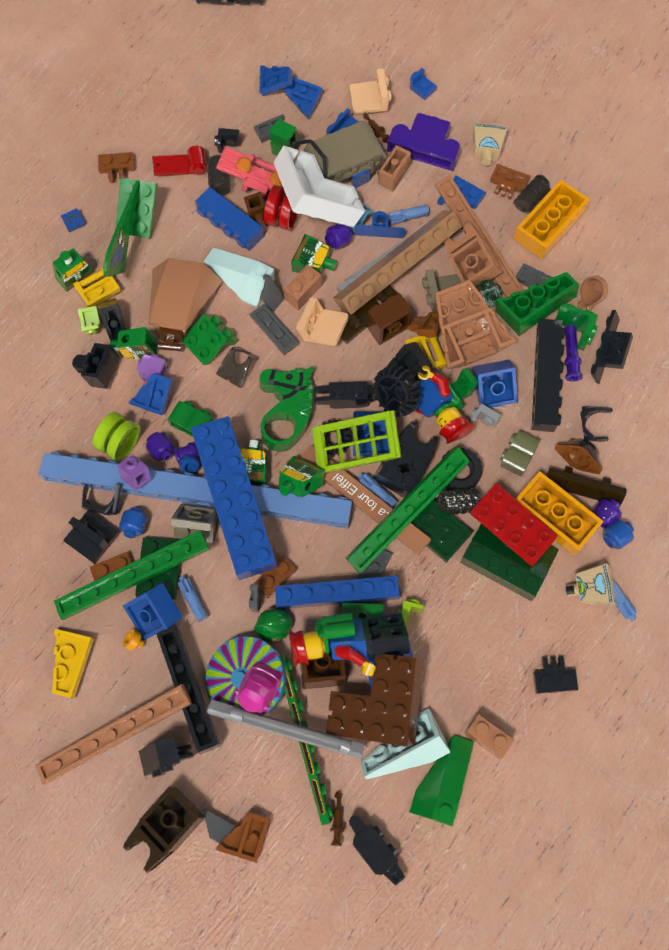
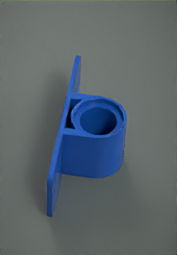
M378 211L373 214L372 225H355L354 235L404 238L405 228L388 227V215L383 211Z

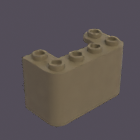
M358 121L351 126L343 127L339 131L313 140L326 157L327 179L340 182L368 169L370 174L374 173L375 170L379 176V170L387 159L385 151L367 121ZM307 143L304 152L314 154L323 174L322 157L310 143Z

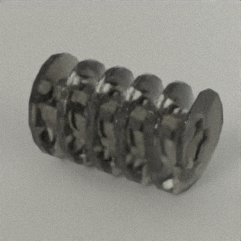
M221 154L214 155L208 158L206 162L209 187L221 196H224L231 192L229 188L231 186L230 176L228 173L216 169Z
M536 175L530 181V184L514 199L515 207L522 212L530 214L550 192L548 179L543 175Z
M475 488L443 490L438 495V508L447 515L470 513L482 499L481 494Z

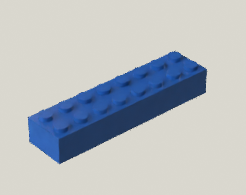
M229 416L192 427L191 431L238 580L276 569L277 564Z

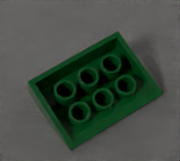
M481 524L460 563L532 602L543 584L559 549L550 545L533 566H530Z

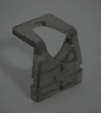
M240 346L232 347L223 359L222 365L218 368L216 374L225 380H229L235 386L242 388L252 361L258 360L259 357ZM235 352H243L249 356L246 361L237 364Z

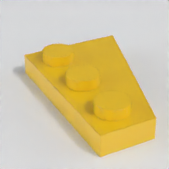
M55 629L56 647H54L55 667L53 668L52 693L74 699L94 639Z

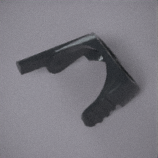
M582 407L580 413L584 440L593 442H607L609 440L608 437H593L586 429L585 424L587 419L593 414L611 413L613 411L611 407Z
M85 484L81 508L111 516V514L116 515L122 484H116L112 501L102 508L92 507L89 501L86 500L89 484Z

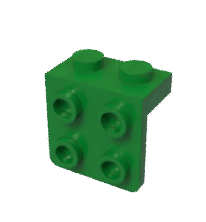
M562 303L560 305L555 320H562V326L564 327L575 325L577 327L576 331L582 333L578 343L579 350L584 351L586 344H591L598 327L595 326L598 315L592 311L576 308L572 304Z
M203 314L187 334V337L183 339V343L203 365H209L224 345L234 346L238 342V339L234 336V331L226 327L222 323V318L216 314Z

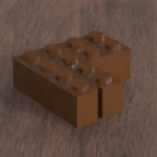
M389 654L375 655L374 665L376 669L372 679L371 695L331 691L329 711H332V715H328L327 734L406 747L415 745L423 658Z

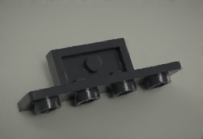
M612 310L610 316L607 317V327L601 336V346L596 351V361L591 367V375L595 382L599 384L605 367L624 368L633 339L632 333L616 332L620 321L616 310Z

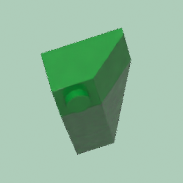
M453 735L447 744L450 753L436 760L418 786L409 813L453 826L474 744L473 741Z

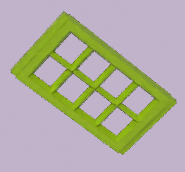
M394 410L312 428L317 466L324 469V473L401 458ZM385 420L386 434L374 437L372 422ZM368 423L370 438L358 440L356 426ZM352 427L354 441L342 443L340 429ZM336 430L337 445L326 447L324 432ZM387 438L389 453L377 455L375 440ZM371 441L373 456L361 458L359 444ZM354 445L356 459L344 461L342 447ZM338 448L340 462L328 465L326 450Z

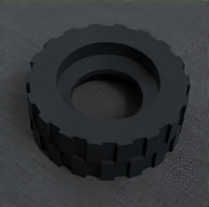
M460 448L470 461L467 464L470 473L464 479L454 477L447 487L452 492L463 493L470 491L479 482L482 474V465L476 453L471 452L469 449Z

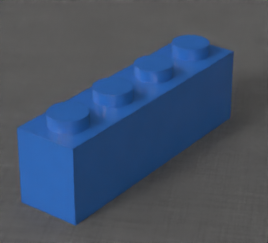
M211 187L195 200L198 214L209 219L214 227L222 229L227 237L235 239L240 247H245L250 251L264 237L261 225Z

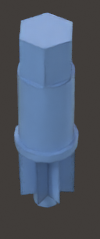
M425 204L389 213L388 222L394 224L429 215V208Z
M360 473L358 475L359 483L392 509L395 507L398 501L380 486L377 481L372 479L369 474L363 475Z
M181 576L178 586L197 621L201 622L208 618L203 609L204 607L190 579Z
M612 578L617 603L616 607L625 619L635 620L637 611Z

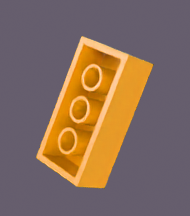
M560 180L516 228L514 240L543 260L585 213L590 199L563 180Z
M540 471L516 498L521 505L557 535L555 542L574 557L604 522Z

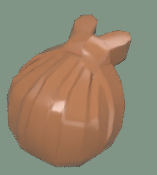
M598 275L590 276L583 281L580 289L582 300L578 301V308L586 307V310H591L596 304L601 303L607 297L608 284L603 277Z

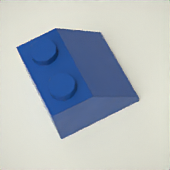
M510 360L472 367L473 375L478 380L475 391L479 405L482 403L488 408L518 403L516 370Z
M353 411V418L381 412ZM385 420L372 422L374 437L386 434ZM368 423L356 426L358 440L370 438ZM387 438L375 440L377 455L387 453L389 449ZM371 441L359 444L360 456H373ZM353 445V456H356L355 446Z
M163 583L123 605L137 631L141 632L143 641L169 628L183 618Z

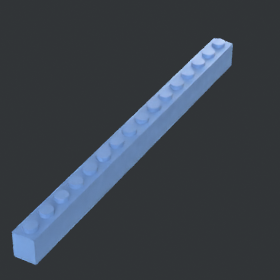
M59 452L44 453L38 474L44 481L81 487L89 484V488L115 492L116 484L121 483V493L215 508L205 475L203 477H196L192 473L177 474L175 471L168 469L158 471L156 468L148 466L151 480L135 491L120 478L117 467L118 462H100L97 458L82 459L78 455H70L68 457L63 456ZM250 483L260 515L346 529L349 527L352 501H349L346 497L330 498L327 494H308L304 497H298L291 493L284 496L280 493L279 489H273L269 485L254 486Z

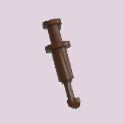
M364 113L363 118L368 121L370 127L375 131V136L381 137L382 142L386 143L389 135L384 133L385 128L379 126L373 119L371 120L368 117L367 113Z
M336 792L334 798L337 799V806L334 809L333 827L330 828V831L334 832V840L331 846L341 847L340 832H344V828H342V810L340 808L342 796L339 792Z

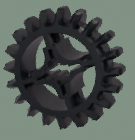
M396 364L384 367V369L377 373V376L374 378L375 382L372 385L375 388L372 393L376 395L375 400L379 401V407H383L384 412L394 410L396 418L407 416L414 412L420 404L419 400L422 397L419 394L422 389L418 387L420 381H416L414 379L416 374L411 375L410 369L405 370L404 365L398 366Z

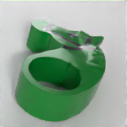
M313 366L304 371L296 367L288 372L266 369L261 372L259 377L261 390L266 393H273L275 398L280 401L261 421V439L270 450L277 452L287 451L294 447L306 432L313 404V385L311 381ZM283 420L286 422L290 421L294 425L295 432L289 439L277 441L271 439L266 434L265 429L271 422Z

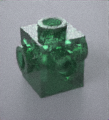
M484 280L475 286L485 299L488 307H495L496 299L501 298L502 295L500 285L492 280Z

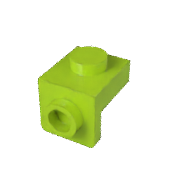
M97 306L78 309L81 331H86V334L97 333V329L102 328Z
M414 599L404 600L402 610L398 609L397 613H402L405 626L407 625L410 610L422 613L424 605H420V602Z

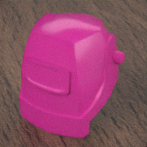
M255 662L242 679L239 690L237 689L235 692L237 694V702L248 712L261 713L264 709L268 711L270 708L269 704L277 694L282 676L271 667Z

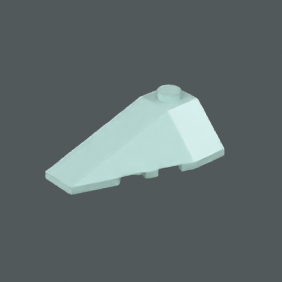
M214 247L204 260V263L226 283L229 289H232L241 301L255 308H258L262 301L261 293L264 290L265 282L263 275L268 274L275 281L273 268L259 261Z
M428 708L418 714L414 746L379 745L360 763L364 777L367 780L431 763L450 753L442 731Z

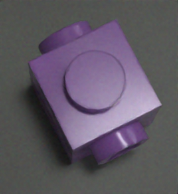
M144 354L142 360H139L137 363V371L145 382H148L153 373L157 372L166 375L168 369L165 359H161L154 354Z
M133 454L117 465L120 478L135 491L151 480L148 466Z

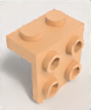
M384 68L377 69L376 81L350 85L354 114L388 111L391 91L387 90L389 81L388 76L384 74Z
M310 297L301 319L297 323L296 330L304 341L335 346L346 326L349 315L345 312L323 309L317 298Z

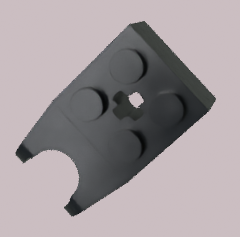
M412 421L399 435L401 458L381 462L372 478L403 498L419 483L431 461L438 442V437L433 436L425 445L418 444L413 437L415 423Z

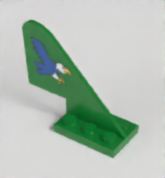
M120 178L115 232L105 255L104 276L110 277L125 272L129 236L151 238L157 183Z

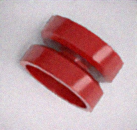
M274 185L266 201L264 223L273 227L279 223L281 229L290 231L295 224L298 214L292 211L284 188Z

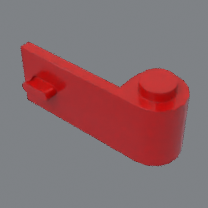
M195 145L190 147L187 155L152 156L154 176L200 175L207 170L205 149L202 146Z

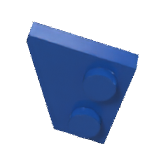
M265 65L260 66L259 92L261 95L265 96L292 85L293 71L290 67L272 66V68H267Z
M292 77V85L286 87L284 92L304 116L310 119L321 97L323 88Z
M455 176L454 182L470 207L476 209L484 199L486 192ZM440 196L437 204L443 205L445 202Z
M157 372L153 373L148 382L139 389L137 395L129 401V404L164 415L174 378Z

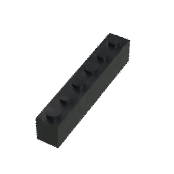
M539 319L537 324L531 430L555 432L557 426L561 424V414H558V408H561L562 397H559V391L562 390L563 379H560V373L563 372L564 363L561 362V356L564 354V345H561V340L565 336L562 320Z
M173 626L156 633L174 687L184 684L192 704L182 710L197 753L204 754L221 747L211 717L207 714L208 709L180 630Z

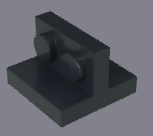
M87 510L80 520L74 516L68 523L73 529L63 541L95 565L120 533L90 510Z

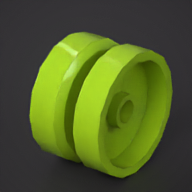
M116 411L111 412L101 421L96 429L92 441L93 447L102 453L107 452V456L118 462L122 461L136 445L140 436V426L131 420L126 421V417Z

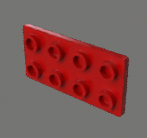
M494 484L470 512L476 520L530 566H533L557 538V535L498 484Z

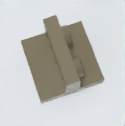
M180 504L171 518V526H174V538L183 539L201 530L206 542L213 543L215 522L218 518L216 509Z

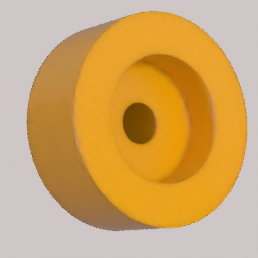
M133 628L130 629L124 637L123 647L130 651L136 647L142 648L144 641L140 639L141 632Z

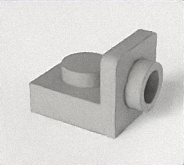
M481 403L478 409H473L469 418H471L470 423L474 425L479 418L485 425L496 427L501 415Z

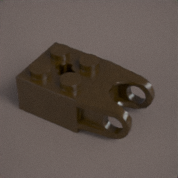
M169 786L139 819L138 824L125 841L123 848L129 851L141 842H145L150 848V856L143 870L149 873L172 855L205 817L177 787ZM171 815H175V822H174V823H171V821H172Z

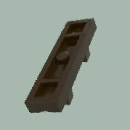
M390 285L385 287L348 317L340 338L346 344L352 341L367 328L368 311L374 305H380L377 303L378 300L384 303L388 297L396 296L399 293Z
M549 467L546 476L566 492L598 501L601 499L610 500L612 498L620 505L626 496L627 489L611 485V479L604 477L603 481L600 482L572 474L573 468L565 467L564 471Z

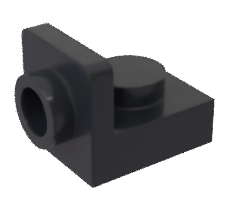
M219 128L218 135H215L214 145L217 146L218 153H222L223 145L241 146L240 130Z

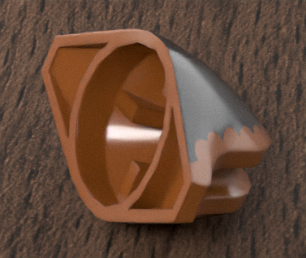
M570 439L568 443L556 444L555 450L575 469L595 474L601 473L603 467L599 462V451L591 442L581 439Z

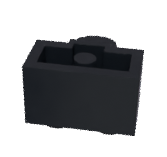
M94 343L91 352H88L87 355L78 354L73 359L72 366L78 373H81V376L91 387L107 389L120 356L111 345Z
M172 737L155 741L139 750L144 776L152 775L153 778L163 776L165 773L173 771V767L181 761L193 758V753L178 755V753L192 749L191 744L176 747L175 739Z

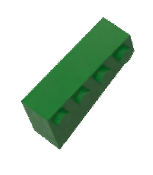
M568 272L545 280L542 284L529 286L527 290L511 293L509 297L496 299L495 312L520 336L538 324L539 319H545L558 310L562 303L567 304L577 297L579 283Z

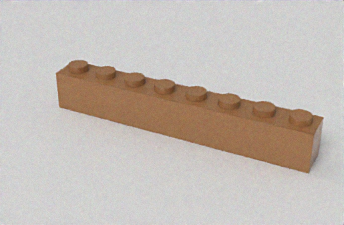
M447 210L440 212L335 295L333 299L340 310L352 315L460 229L462 225L455 212Z

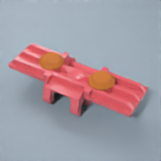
M225 146L216 169L244 180L241 188L242 191L247 192L249 187L261 192L265 200L267 191H270L274 185L283 187L273 164L255 157L256 155L254 154L249 157Z

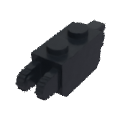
M367 381L329 382V385L315 386V393L329 394V396L316 397L314 403L316 405H330V408L333 409L364 408L368 406V403L376 399V395L372 393L375 388L372 385H368Z
M351 817L349 824L357 835L353 838V846L374 874H384L396 886L405 878L397 863L398 859L395 857L399 853L391 843L385 844L382 840V837L385 835L377 825L374 827L371 824L366 826L359 817Z

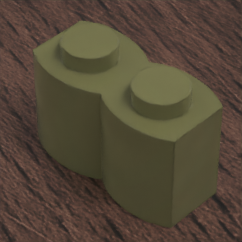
M521 430L518 431L517 435L513 434L508 442L511 445L509 450L504 449L499 459L502 461L501 467L522 477L540 440Z

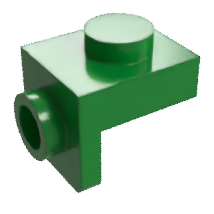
M468 368L461 370L456 382L450 384L460 398L463 399L471 396L478 380Z

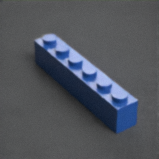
M398 576L275 586L276 607L278 609L400 599Z

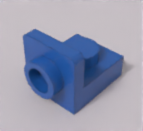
M421 68L411 75L410 89L423 100H426L436 91L437 85L424 76L425 70Z

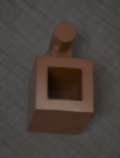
M261 192L244 197L250 218L261 225L263 231H265V203Z
M159 327V336L162 342H158V350L181 352V344L175 343H183V339L187 337L188 329L182 331Z

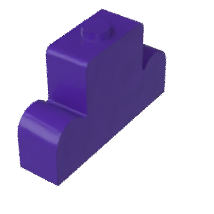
M417 113L410 130L404 124H398L393 127L387 141V152L391 153L395 146H399L410 151V159L453 171L458 160L460 145L454 139H447L450 129L449 121Z

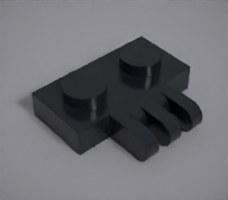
M558 656L559 665H556L555 657H550V665H548L547 658L542 657L543 672L533 673L535 693L578 691L576 669L565 670L563 656Z

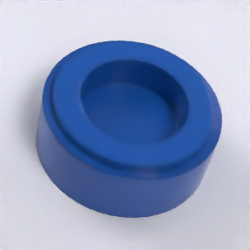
M186 455L180 460L179 467L183 473L194 474L198 471L200 463L195 456Z

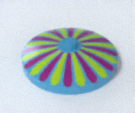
M237 637L221 645L211 657L206 670L205 684L210 701L216 700L242 708L240 703L237 702V694L235 692L237 689L239 690L241 681L247 671L256 662L271 667L282 676L277 694L269 704V710L264 709L260 713L268 715L280 702L286 686V670L280 654L268 642L254 637Z

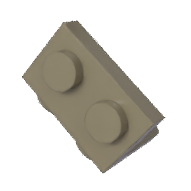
M433 269L425 271V278H422L423 288L427 291L426 301L427 305H430L431 312H437L435 293L462 283L457 274L435 278Z

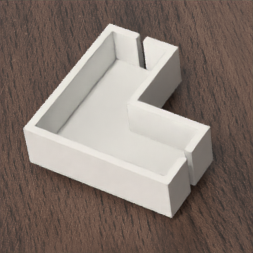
M283 145L273 163L292 211L297 214H305L313 218L324 219L328 222L332 221L354 227L365 212L355 188L325 179L314 154L300 151L297 155V149Z

